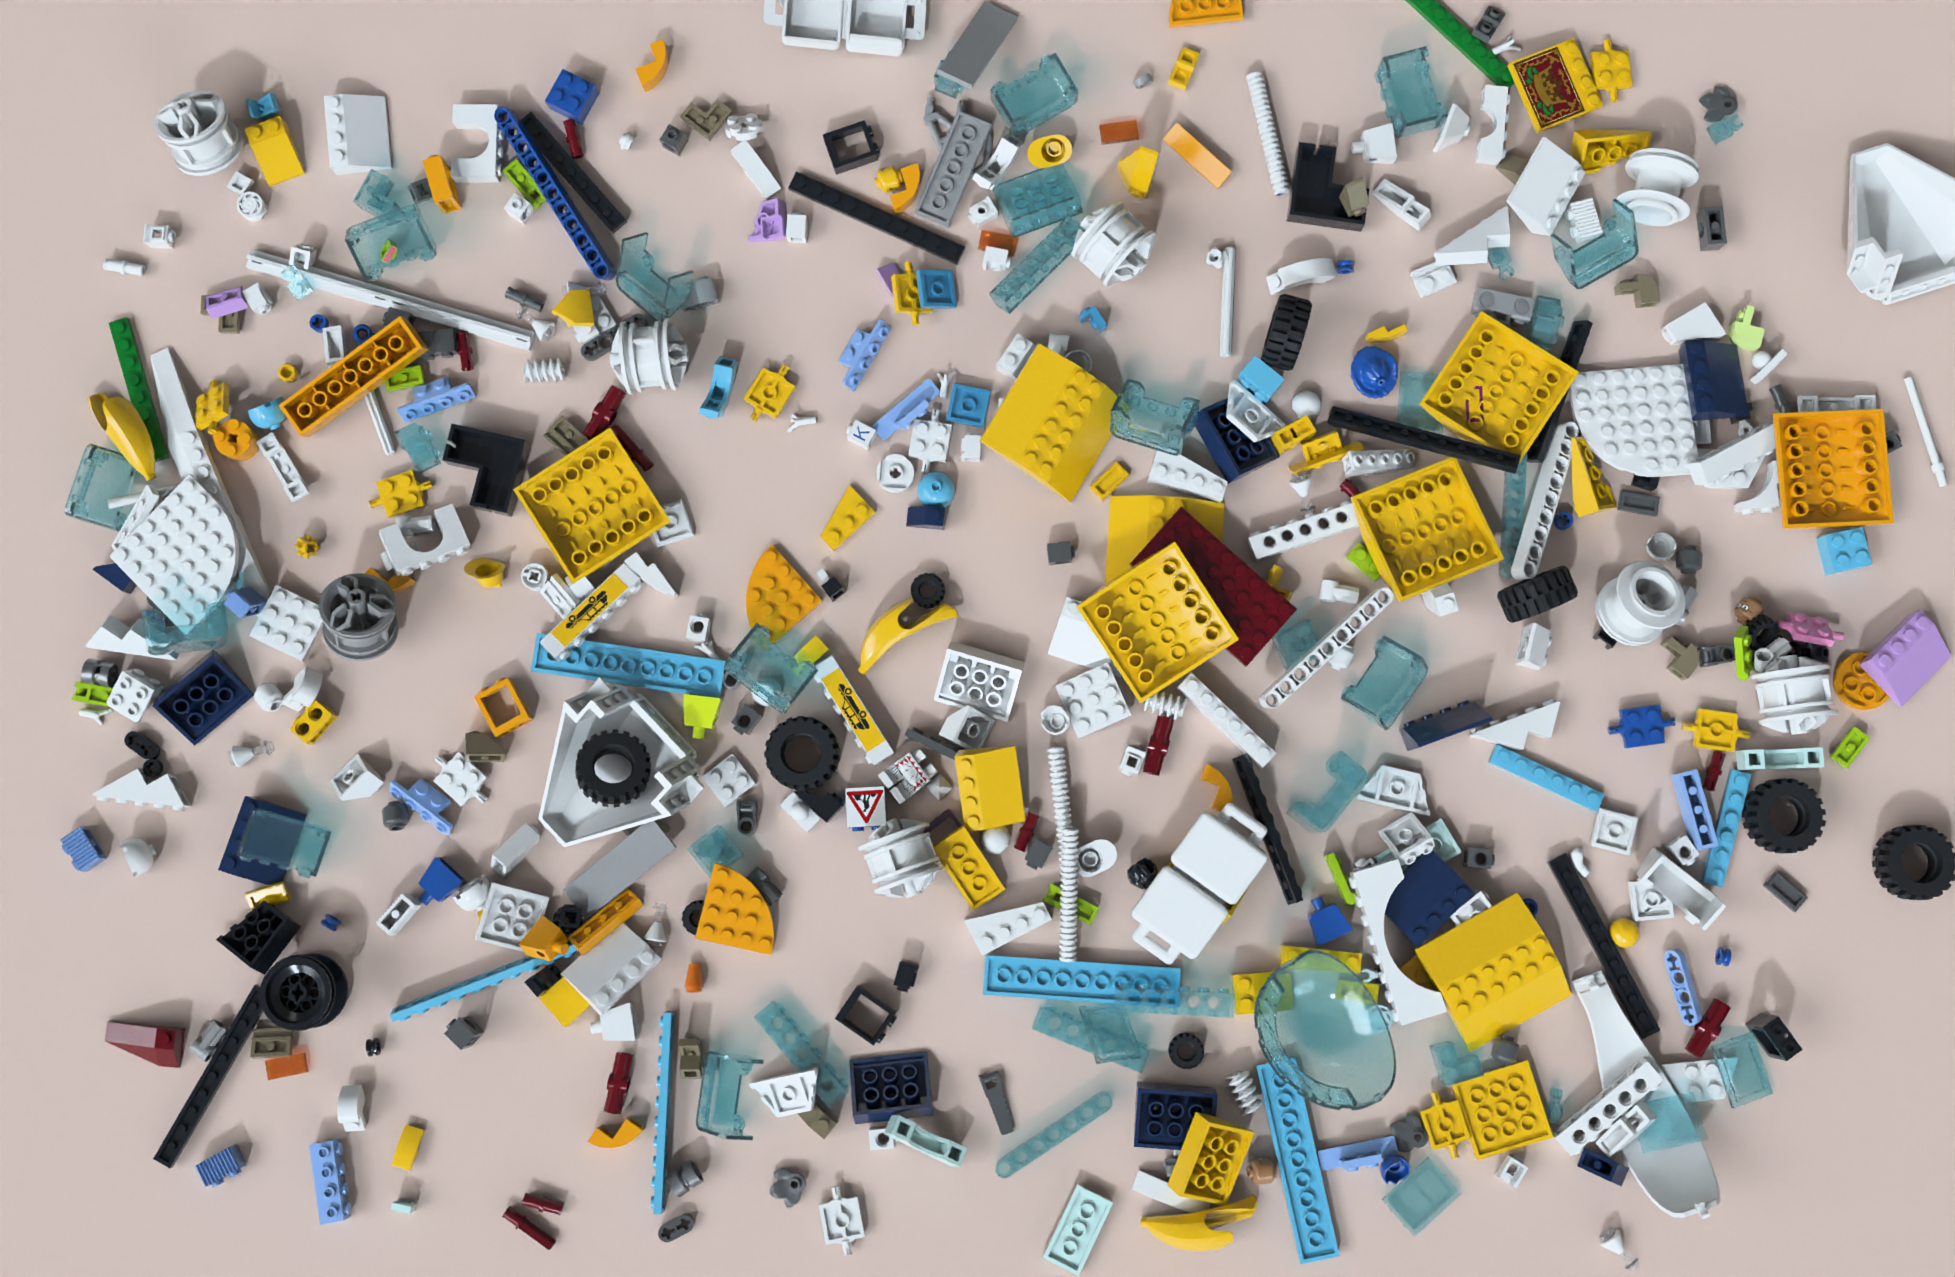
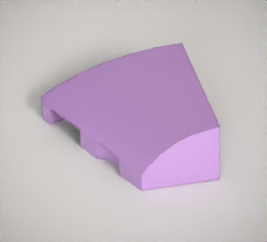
M775 198L761 202L759 214L754 221L756 227L753 235L748 237L749 242H767L786 238V209L783 201Z

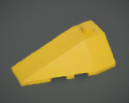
M1616 129L1575 130L1571 143L1572 157L1578 161L1586 172L1585 174L1601 171L1600 168L1604 166H1612L1617 164L1616 161L1625 157L1629 158L1632 153L1638 150L1649 148L1652 131Z
M1140 146L1131 155L1127 154L1125 159L1121 158L1119 160L1117 170L1127 191L1133 197L1146 199L1154 179L1159 152Z
M1584 436L1571 438L1572 489L1575 512L1579 517H1585L1616 508L1611 488L1608 483H1603L1600 477L1602 471L1594 465V456Z

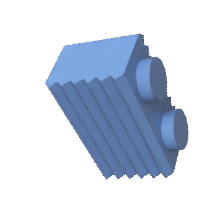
M242 587L238 590L233 589L226 595L224 606L230 608V611H233L239 618L259 614L265 607L267 600L252 587Z
M85 826L78 827L60 839L63 844L62 849L73 859L72 865L79 871L88 872L107 859L93 835Z
M233 1145L197 1164L195 1168L204 1186L212 1185L214 1188L224 1182L223 1178L229 1175L232 1178L242 1172L241 1168L246 1166V1163L237 1145Z

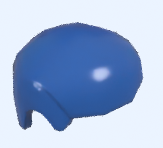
M1397 1154L1387 1156L1380 1165V1173L1386 1184L1392 1182L1396 1185L1399 1180L1407 1177L1410 1172V1165L1407 1159Z

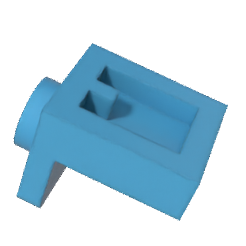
M1096 306L1092 308L1087 307L1080 312V323L1091 318L1089 322L1094 330L1098 329L1101 333L1107 329V324Z

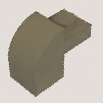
M1636 274L1632 281L1631 279L1622 280L1614 288L1615 296L1634 294L1636 308L1653 307L1660 302L1657 283L1645 274Z
M1676 637L1665 638L1660 645L1675 656L1666 669L1681 681L1688 679L1699 663V654L1696 647L1692 643L1683 646L1682 641Z
M693 1037L679 1039L678 1047L681 1054L680 1073L682 1079H702V1041H699V1038L695 1039Z

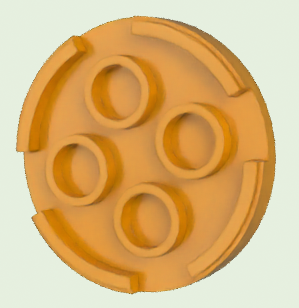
M1859 652L1846 656L1837 664L1833 673V687L1836 695L1845 705L1857 710L1876 708L1884 704L1889 698V695L1859 666V663L1869 654L1868 652Z

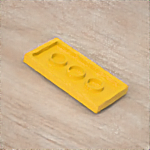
M964 825L933 845L936 856L939 857L940 862L944 865L946 871L973 911L1005 890Z

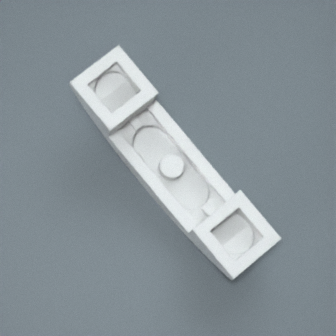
M1856 395L1854 397L1797 396L1798 412L1876 409L1875 395Z
M273 432L256 442L265 458L271 463L293 504L310 494L299 470Z
M1138 1170L1132 1186L1133 1190L1190 1213L1210 1209L1211 1202L1181 1197L1167 1186V1181Z

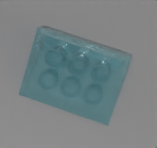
M1063 163L1041 168L1002 182L993 189L1012 238L1083 213L1080 195Z

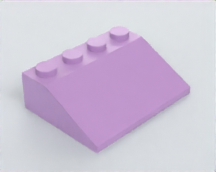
M1918 610L1908 614L1859 663V666L1899 707H1902L1951 657V654L1935 624L1922 610Z

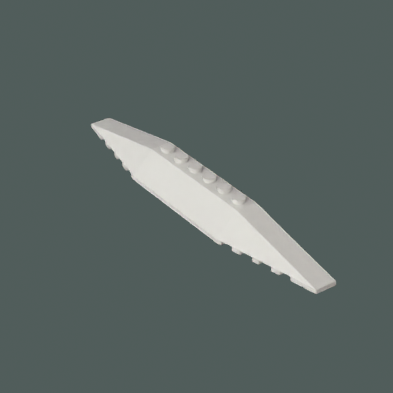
M169 348L152 354L151 360L167 444L180 477L183 481L189 474L193 475L225 508L232 520L231 523L237 534L239 544L238 568L236 576L232 580L238 589L252 587L268 601L271 590L240 516L236 515L209 450L211 447L204 430L200 431L195 427L196 411Z

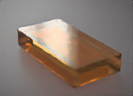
M1136 120L1099 125L1102 145L1139 140Z
M982 230L978 250L985 251L986 246L1008 250V256L1015 257L1018 237Z
M306 1053L265 1061L268 1080L309 1072Z

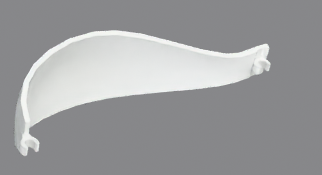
M1600 970L1574 980L1572 984L1591 1024L1602 1091L1641 1058L1647 1060L1663 1078L1660 1087L1648 1092L1642 1101L1648 1105L1658 1118L1621 1150L1628 1167L1651 1201L1663 1212L1673 1217L1681 1218L1696 1213L1699 1214L1701 1219L1710 1217V1213L1706 1209L1719 1204L1721 1200L1720 1189L1710 1158L1681 1099L1623 1012L1603 971ZM1638 1079L1635 1082V1087H1640L1643 1084V1079ZM1622 1092L1620 1094V1099L1623 1100L1627 1098L1628 1092ZM1612 1104L1606 1105L1607 1112H1610L1613 1108ZM1619 1116V1117L1615 1120V1123H1616L1620 1118H1622V1117Z

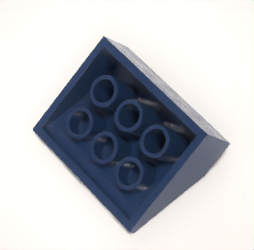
M1707 340L1684 342L1678 352L1680 364H1683L1692 421L1749 416L1737 345Z
M1228 398L1201 409L1191 420L1227 484L1278 459L1280 455L1270 438L1253 442L1226 418Z
M213 649L154 698L152 706L195 746L251 699L254 694L230 665Z
M1466 700L1458 703V708L1451 710L1450 707L1439 710L1440 715L1433 717L1431 713L1421 717V722L1415 723L1412 720L1404 723V728L1399 729L1407 751L1490 722L1493 719L1476 702L1469 703Z
M245 796L218 870L267 885L283 881L307 814L256 797Z
M1433 850L1429 854H1421L1403 871L1404 879L1394 889L1385 910V915L1417 947L1474 894L1472 889Z
M927 1051L849 1060L852 1113L855 1124L889 1121L891 1115H900L906 1119L934 1116Z
M1137 1082L1134 1147L1181 1150L1196 1112L1216 1117V1088Z

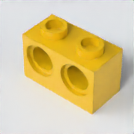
M1306 415L1274 432L1271 440L1281 455L1314 437L1316 429Z
M318 700L313 701L309 707L306 706V711L292 722L293 726L290 728L295 735L308 745H314L338 717L322 701ZM321 709L322 716L317 719L316 712ZM308 724L309 731L305 734L303 728Z

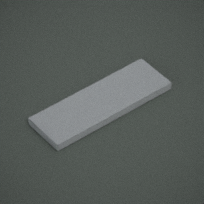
M984 1L939 67L937 74L971 90L1017 22L1018 16Z
M960 110L957 111L914 211L915 215L949 228L992 129V123Z
M656 820L644 823L565 887L563 891L576 908H581V914L588 920L671 853L677 846Z

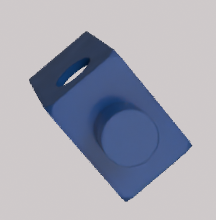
M435 857L418 883L425 890L418 899L425 905H428L433 898L438 902H443L466 884L467 881L443 858Z
M1322 896L1311 900L1315 911L1308 914V919L1316 945L1320 946L1353 931L1335 903L1326 906Z

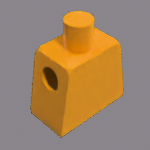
M544 916L540 917L519 943L527 956L552 961L558 953L565 955L569 950V945L566 944L568 939L563 931Z

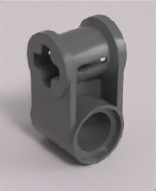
M1734 645L1697 648L1701 658L1700 667L1726 664L1736 660ZM1725 649L1730 652L1729 659L1725 658L1723 654Z
M757 798L753 799V801L737 799L738 830L745 836H752L757 831ZM745 822L752 823V829L749 832H744L743 830Z

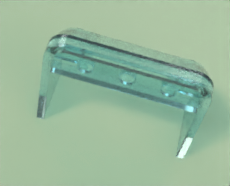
M1616 198L1612 200L1614 216L1604 222L1603 234L1573 251L1572 247L1554 233L1551 235L1554 258L1570 284L1576 289H1582L1632 261L1639 252L1634 211Z
M644 232L624 238L621 244L616 285L624 295L652 319L663 322L664 318H670L689 299L694 272L691 270L669 277L668 282H666L653 271L654 258L646 250L648 233Z
M718 1051L707 1052L704 1059L696 1115L698 1130L726 1140H753V1136L743 1133L745 1122L742 1116L736 1113L742 1075L750 1073L753 1063L763 1064L764 1060L741 1054Z

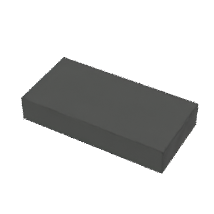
M1620 491L1617 510L1655 517L1658 513L1660 497Z
M1775 871L1763 885L1792 912H1796L1808 898L1778 871Z

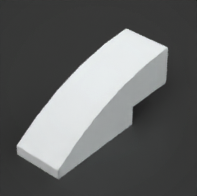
M746 140L730 150L732 156L766 200L781 190L775 178Z
M1386 179L1373 191V195L1382 204L1418 231L1431 218L1430 209L1415 201L1413 195Z
M341 325L322 328L325 359L329 368L349 354Z
M637 552L624 560L638 577L654 589L674 598L679 596L655 563L647 566Z
M1645 1102L1636 1104L1595 1143L1608 1158H1611L1640 1135L1658 1117Z

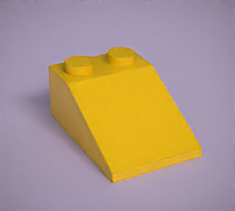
M280 116L245 128L250 146L270 187L305 174L288 124Z
M1289 969L1231 974L1234 1014H1256L1293 1009Z

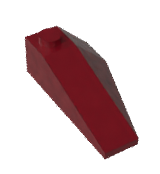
M108 1021L105 1042L158 1066L180 1068L185 1028Z

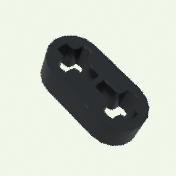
M131 731L125 736V745L142 758L149 760L159 757L160 747L144 734ZM132 737H137L136 740L141 744L133 743ZM144 747L152 748L153 754H148V750Z

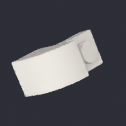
M306 666L295 676L294 686L282 698L281 704L298 712L304 706L309 707L320 690L323 674Z
M362 1085L342 1086L337 1113L338 1121L343 1123L345 1132L362 1131L366 1128L367 1124L362 1111L366 1098Z

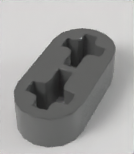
M682 1214L663 1224L658 1230V1236L663 1242H671L690 1232L695 1225V1220L690 1214ZM683 1218L686 1221H690L688 1228L686 1226L678 1227L683 1222ZM665 1228L668 1230L675 1228V1231L670 1234V1238L668 1235H663Z

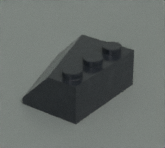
M264 900L250 911L238 925L234 924L230 927L231 931L224 936H219L216 940L250 968L265 975L301 928V925Z

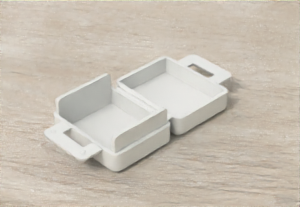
M776 0L764 1L763 20L768 25L782 26V42L785 45L836 50L839 48L842 38L846 39L845 47L850 52L900 56L904 50L905 39L922 40L924 38L926 0H784L783 15L775 14ZM907 5L915 6L914 29L906 28Z
M1227 803L1217 817L1209 811L1202 812L1172 853L1171 861L1174 864L1173 868L1171 866L1162 867L1134 906L1132 916L1140 924L1132 935L1133 940L1166 964H1172L1180 952L1191 959L1198 957L1227 917L1228 910L1224 903H1237L1266 863L1267 853L1258 847L1267 834L1266 826L1233 803ZM1231 817L1253 832L1248 839L1227 824ZM1151 930L1171 945L1169 949H1165L1147 936L1148 932Z

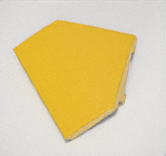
M570 290L551 311L555 316L558 315L566 321L569 328L572 325L593 327L594 325L590 290Z

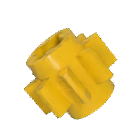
M307 534L304 535V538L297 537L298 540L294 545L298 550L296 552L297 555H303L306 559H309L310 555H317L316 552L320 548L316 543L317 538Z

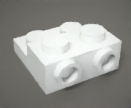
M599 295L591 298L594 316L593 327L572 325L576 331L573 334L579 343L583 342L585 344L616 326L615 321Z
M1412 812L1378 831L1381 838L1390 848L1391 853L1396 859H1399L1401 866L1412 864L1417 856L1429 854L1435 846L1432 836Z
M1473 890L1474 894L1450 916L1456 926L1492 907L1489 903L1490 897L1484 890Z

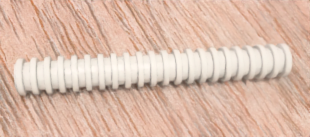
M1256 71L1248 74L1246 80L1248 81V86H1250L1249 91L1251 92L1253 108H1255V118L1258 119L1256 122L1259 124V134L1262 135L1260 139L1263 141L1262 146H1264V155L1267 157V167L1270 168L1268 172L1271 174V184L1274 185L1272 189L1275 190V196H1284L1290 192V188H1288L1289 183L1286 182L1288 178L1286 177V171H1284V161L1281 160V150L1278 149L1280 145L1278 138H1276V128L1273 127L1275 124L1272 121L1271 107L1268 105L1269 100L1267 99V90L1263 83V74Z
M1052 747L1047 749V752H1049L1048 758H1050L1048 764H1051V767H1049V770H1051L1050 776H1052L1050 782L1053 783L1051 785V788H1053L1052 794H1054L1052 800L1055 801L1053 803V806H1055L1054 812H1056L1054 818L1057 819L1055 824H1057L1056 830H1058V834L1056 836L1059 837L1057 843H1059L1058 849H1060V852L1058 854L1061 855L1063 853L1061 847H1063L1061 841H1063L1061 829L1066 827L1073 828V826L1070 824L1072 823V820H1070L1072 815L1069 814L1071 808L1068 806L1070 805V802H1068L1070 797L1067 796L1069 790L1066 788L1068 787V784H1066L1068 779L1065 778L1067 772L1064 770L1066 769V766H1064L1066 761L1063 760L1065 754L1062 752L1064 748Z
M1066 827L1061 829V832H1063V835H1061L1063 839L1061 841L1063 845L1061 847L1063 851L1061 853V857H1063L1061 859V863H1063L1061 869L1063 871L1060 873L1062 875V878H1060V881H1062V884H1060V887H1062V890H1060L1062 894L1060 896L1062 900L1060 902L1062 906L1060 908L1062 912L1060 914V918H1062L1060 924L1062 926H1060L1061 932L1059 933L1061 936L1059 942H1061L1059 948H1061L1059 960L1062 962H1074L1077 960V957H1075L1077 951H1075L1077 945H1075L1077 942L1075 938L1077 936L1075 932L1077 930L1075 926L1077 924L1075 920L1077 914L1075 912H1077L1076 906L1078 905L1076 902L1078 899L1076 896L1078 890H1076L1078 884H1076L1078 878H1076L1078 872H1076L1078 869L1076 865L1078 863L1076 859L1078 854L1076 852L1079 850L1077 847L1079 844L1077 841L1079 829Z

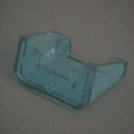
M88 444L66 502L65 514L79 521L119 532L127 519L126 515L122 513L124 506L109 509L107 499L128 495L134 477L139 478L142 474L127 461L122 453L99 445Z
M1384 635L1374 645L1375 659L1356 686L1350 685L1344 688L1341 700L1379 727L1388 730L1427 675L1428 666L1421 655Z

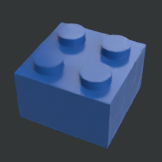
M562 69L545 102L549 109L569 119H575V122L582 125L600 93L595 84Z

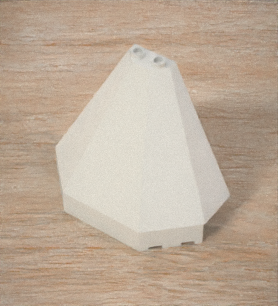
M1889 143L1853 153L1850 159L1847 275L1859 292H1864L1869 297L1875 300L1878 299L1883 304L1888 305L1955 284V178Z
M599 677L587 692L564 701L538 819L555 836L559 843L567 847L671 816L690 805V802L704 788L703 783L699 781L701 776L699 764L695 763L696 751L643 695L636 693V695L630 694L627 688L615 683L611 686L606 683L605 679ZM613 729H618V733L621 734L627 731L630 733V737L636 736L639 738L640 744L644 743L646 752L650 755L651 772L647 787L644 792L640 793L639 798L636 800L632 799L631 803L627 805L620 803V807H614V804H608V807H604L599 801L595 804L590 796L587 798L583 794V789H580L577 784L575 767L578 751L582 749V744L586 740L590 741L591 736L595 733L599 736L601 731L604 730L612 733ZM607 754L596 761L594 769L595 774L601 780L608 783H619L630 776L632 766L621 755Z

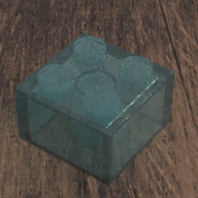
M1310 619L1281 630L1272 637L1286 671L1319 641ZM1311 656L1309 662L1315 660V658Z
M718 824L687 848L709 878L711 877L714 862L730 867L744 856L723 827Z

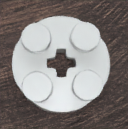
M755 113L739 117L730 116L725 124L726 135L729 138L735 136L736 140L739 141L751 140L757 137V133H763L762 121L757 118Z
M892 454L878 464L876 475L883 489L888 492L899 493L909 489L913 483L915 472L913 465L906 457ZM894 469H898V472L901 473L897 478H893L890 475V472H894Z

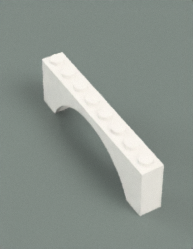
M1393 858L1351 871L1349 883L1352 889L1355 888L1357 894L1355 902L1358 908L1361 907L1363 913L1361 921L1364 927L1367 926L1369 932L1367 940L1370 946L1373 945L1375 951L1373 959L1376 965L1379 964L1381 969L1379 978L1382 984L1385 983L1387 989L1385 997L1388 1003L1391 1002L1393 1008L1391 1015L1394 1022L1397 1021L1399 1025L1403 1026L1447 1012L1441 992L1421 987L1406 977L1394 963L1386 945L1384 936L1386 906L1394 889L1404 879L1399 859Z

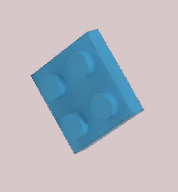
M919 269L916 271L921 308L954 309L957 307L952 270Z
M954 383L946 421L983 429L991 391Z

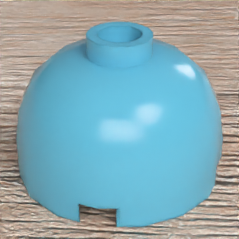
M279 397L247 411L248 416L257 427L263 429L270 427L271 430L281 427L280 422L285 420L286 416L278 405L284 402L282 397Z
M929 472L923 476L918 484V497L924 506L946 508L954 499V483L943 472Z

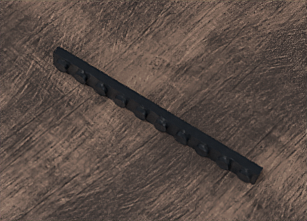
M799 172L795 173L788 187L789 191L955 265H958L965 250L963 245Z
M1335 406L1332 407L1327 422L1328 425L1516 474L1521 457L1518 454Z
M1563 853L1547 861L1640 1038L1645 1039L1660 1031L1655 1018L1567 854Z
M258 984L253 986L153 1158L169 1169L175 1165L264 1012L260 1004V985Z

